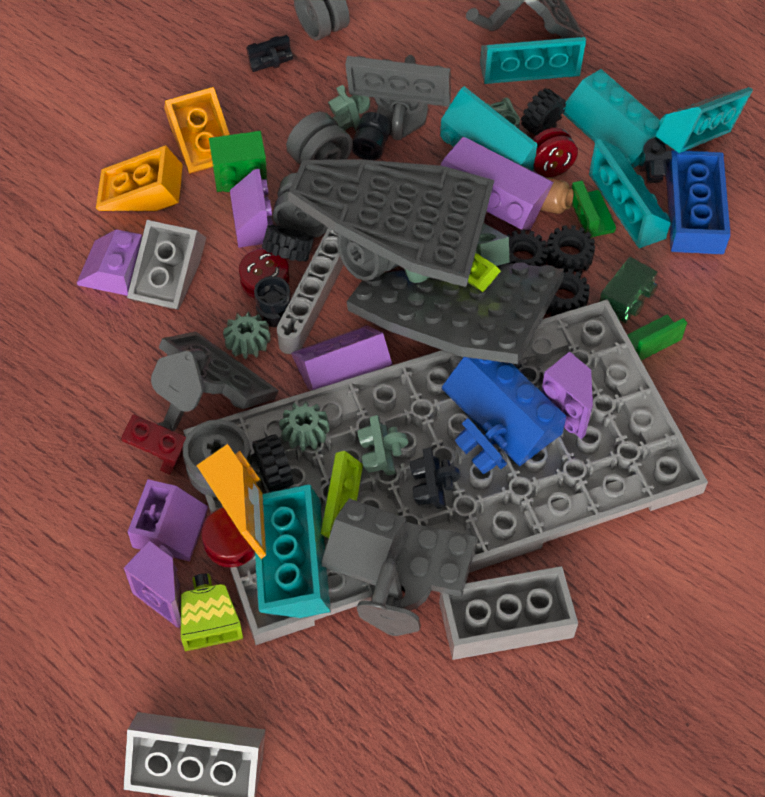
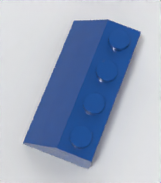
M463 357L442 386V390L485 433L486 431L482 426L486 422H489L493 427L502 424L507 429L506 434L503 436L507 445L502 450L519 467L563 434L566 415L512 363Z

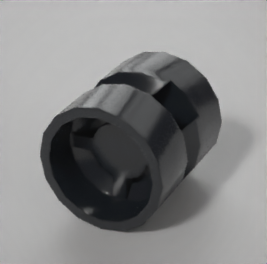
M377 112L363 114L352 140L353 153L363 160L375 161L380 159L392 129L390 120Z
M270 276L261 279L255 285L256 313L260 315L262 321H267L269 327H277L291 300L290 288L284 279Z

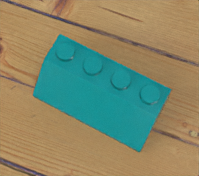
M576 37L481 45L480 66L484 84L580 76L586 38Z
M602 69L583 79L565 102L566 107L563 108L565 109L563 115L594 143L596 140L602 139L620 148L624 156L630 159L633 168L639 165L644 156L643 146L649 139L657 138L656 134L660 128L658 126L660 120Z
M465 86L462 87L441 118L440 137L443 141L454 147L462 137H466L534 171L533 164L536 157L537 143Z
M747 87L727 92L698 103H693L669 114L667 113L659 121L658 126L660 128L656 137L678 153H681L731 132L753 89Z
M602 139L596 140L589 176L638 249L666 239L671 225L670 218L658 205L655 195L649 192L643 178L633 169L630 159L624 156L620 148Z
M310 484L262 494L266 556L261 559L255 552L259 611L261 613L296 618L331 612L327 568L323 567L321 563L325 552L324 535L321 534L322 512L319 497Z

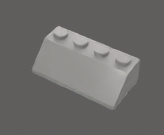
M137 712L127 730L124 790L172 797H256L263 761L265 729Z

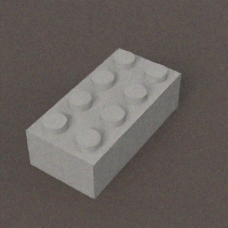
M562 566L466 583L462 597L440 592L439 605L452 660L574 638L578 626V620Z

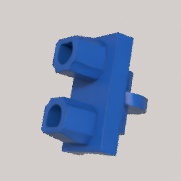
M467 418L462 423L465 429L454 441L465 454L479 444L483 450L472 459V462L482 474L490 471L496 465L501 470L507 463L493 445L497 444L501 449L507 445L503 438L507 429L502 424L493 427L489 422H486L482 426L486 431L484 436L473 422Z

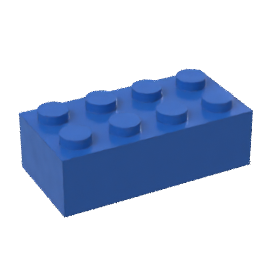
M671 150L672 159L667 166L666 175L668 215L671 221L669 227L671 252L724 254L731 234L723 153L701 151L678 153L675 150Z

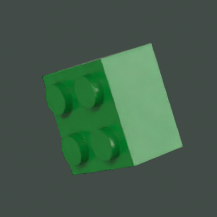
M261 131L209 138L217 192H230L235 185L255 169L260 170L261 180H267L266 156Z

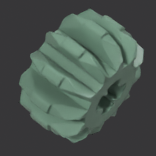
M249 311L246 316L241 317L237 313L235 320L228 319L227 327L223 331L226 348L232 350V354L235 357L243 354L245 360L249 354H253L257 358L259 351L266 352L267 343H270L271 340L267 321H262L259 314L251 317Z
M306 400L301 407L293 403L292 410L284 409L283 419H280L279 427L282 431L281 437L284 442L289 441L291 449L299 445L302 452L305 451L306 446L316 450L317 442L325 443L326 434L330 431L326 412L320 411L318 404L309 407Z

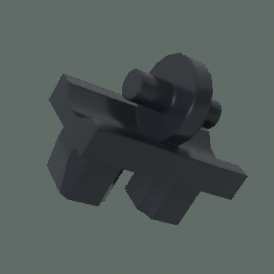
M288 35L275 36L268 41L258 44L253 43L246 47L252 72L271 66L274 69L279 68L281 63L293 60Z
M649 139L643 146L644 156L639 163L640 171H646L647 183L663 182V177L667 175L666 167L672 159L671 151H666L665 144L660 139Z
M431 447L422 449L423 457L410 461V471L415 480L426 478L425 484L413 486L414 500L418 505L433 503L437 509L446 508L444 489H453V482L460 479V470L457 467L450 466L449 460H443L440 464V459L433 456V449Z

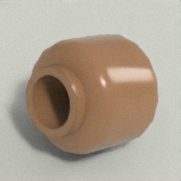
M547 178L554 183L540 210L561 214L571 207L574 192L566 181Z

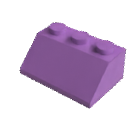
M368 325L291 353L307 388L311 391L393 365L384 334Z

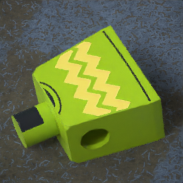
M207 573L194 576L192 578L194 590L181 594V640L184 650L190 651L243 639L240 621L224 584L212 586L211 576Z

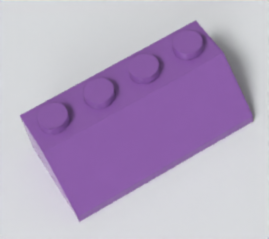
M466 137L461 138L440 165L494 180L487 212L521 230H531L554 183Z

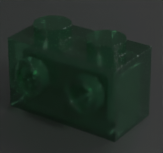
M629 257L603 289L599 302L608 299L617 318L626 324L632 315L636 317L640 313L644 305V299L646 297L650 299L658 287V284L655 283L658 272Z

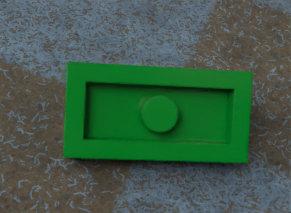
M583 181L573 182L571 188L574 192L572 206L581 227L585 229L584 234L589 232L592 238L614 233L616 226L599 190L587 192Z
M667 314L627 334L642 361L681 341L687 321L682 318L674 322Z

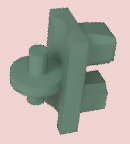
M341 85L336 88L338 96L328 101L329 108L334 114L333 119L338 126L344 130L353 127L357 131L360 121L359 114H363L369 109L370 99L369 97L358 95L348 97L345 87Z
M378 415L369 417L371 425L357 430L358 438L363 448L373 445L375 447V451L362 454L363 466L368 473L383 470L387 476L395 474L393 456H400L402 454L401 449L408 444L407 435L398 432L397 427L387 429L386 425L380 423Z

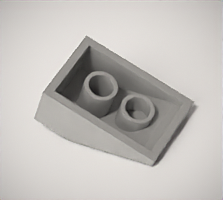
M147 220L127 298L179 310L200 264L206 237L197 230Z

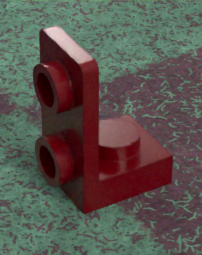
M137 415L131 416L121 437L123 442L163 460L160 471L169 475L172 473L186 439L183 435Z

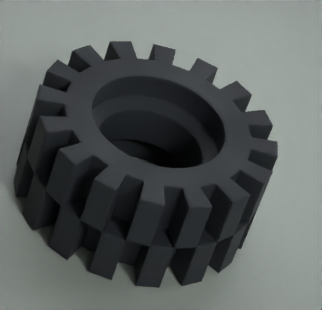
M544 88L543 91L540 90L538 96L534 95L532 97L533 101H529L527 104L528 108L524 109L523 112L525 115L521 117L522 127L535 136L546 129L555 128L557 126L556 122L562 118L560 115L565 111L563 109L566 107L565 99L549 88Z
M268 225L262 248L266 252L272 253V255H279L284 259L289 258L293 261L302 262L308 260L314 238L306 235L307 233L290 229V227Z
M567 225L562 226V230L556 228L554 233L551 232L547 241V264L553 265L554 268H564V272H568V268L573 269L572 274H574V271H578L581 274L583 270L587 271L589 265L592 264L595 252L594 238L591 239L589 232L584 234L585 229L580 227L579 231L575 230V225H571V229H568ZM570 246L578 249L580 253L570 255L561 251L560 248Z
M521 230L520 234L517 231H513L512 236L506 235L509 237L508 264L523 262L532 266L546 265L548 247H546V241H542V236L538 234L534 237L535 232L530 231L529 235L525 234L526 230ZM525 251L533 255V258L519 259L513 253Z
M568 268V273L564 272V279L558 290L564 289L572 292L574 297L562 299L555 295L546 314L551 311L552 317L587 306L590 286L587 284L585 277L580 279L581 273L578 271L574 275L572 274L573 269Z
M277 434L253 441L252 447L257 459L256 462L269 493L292 486L294 481L291 468Z

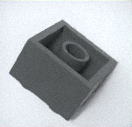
M349 498L335 518L321 562L322 566L376 586L382 564L388 558L396 560L405 545L406 518Z

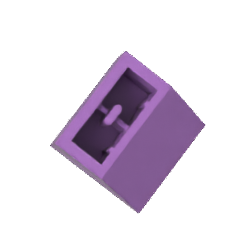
M255 169L230 190L238 248L262 245L267 226L273 225L270 200H268V196H265L268 195L267 180H261L260 170Z
M569 351L545 371L541 392L566 415L564 428L582 439L586 434L593 407L591 369Z
M147 479L128 529L132 547L141 550L150 541L157 547L160 545L166 547L173 554L174 558L190 561L208 512V506L175 485Z

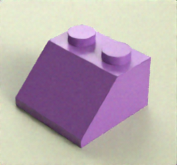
M116 229L95 240L77 280V285L127 296L142 241V234Z
M148 541L124 567L130 588L135 596L179 628L181 626V595L177 576L178 570L173 561L174 556L163 545L157 547Z

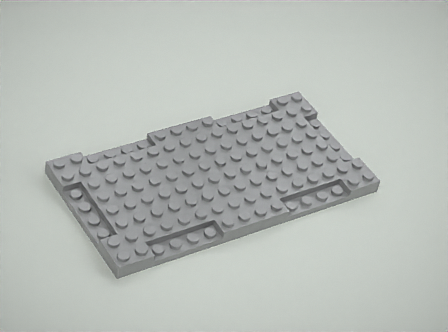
M608 299L542 319L519 363H512L540 391L545 371L569 351L591 369L593 407L585 436L580 439L576 434L570 433L564 428L561 436L520 467L497 444H494V448L501 454L507 465L501 470L496 465L490 471L482 474L472 462V459L483 450L479 444L465 454L454 441L465 429L462 423L467 418L473 422L484 436L486 433L442 390L443 384L463 359L461 356L444 350L221 418L235 423L244 430L249 440L252 468L260 478L256 484L262 494L269 493V490L266 488L257 465L252 442L277 434L288 458V464L290 465L294 481L292 486L280 490L310 484L321 501L323 523L335 453L346 451L363 464L362 454L375 451V447L373 445L363 448L360 444L357 430L371 425L369 417L378 415L380 423L386 425L387 429L397 427L398 432L405 433L408 444L401 449L402 454L400 456H393L395 474L387 476L383 470L368 473L363 466L357 501L404 517L408 523L476 536L477 546L469 573L541 549L544 542L645 508L653 511L703 494L708 484ZM306 400L309 407L318 404L320 411L326 412L330 431L326 434L325 443L317 442L316 450L306 446L305 451L302 452L299 445L291 449L289 441L284 442L281 437L282 431L280 430L279 422L280 419H283L284 409L292 410L293 403L301 407ZM195 427L183 430L184 436L187 437L188 433ZM431 447L433 449V456L440 459V464L443 460H449L450 466L457 467L460 470V479L453 482V489H444L446 508L437 509L433 503L418 505L414 500L413 486L425 484L426 478L418 480L413 478L410 471V461L423 457L422 449ZM205 495L211 513L223 507L217 497ZM324 536V544L326 549L329 539ZM255 556L242 566L230 567L255 645L315 626V620L356 607L360 601H371L373 596L369 583L327 568L331 612L303 618L261 613L258 606Z

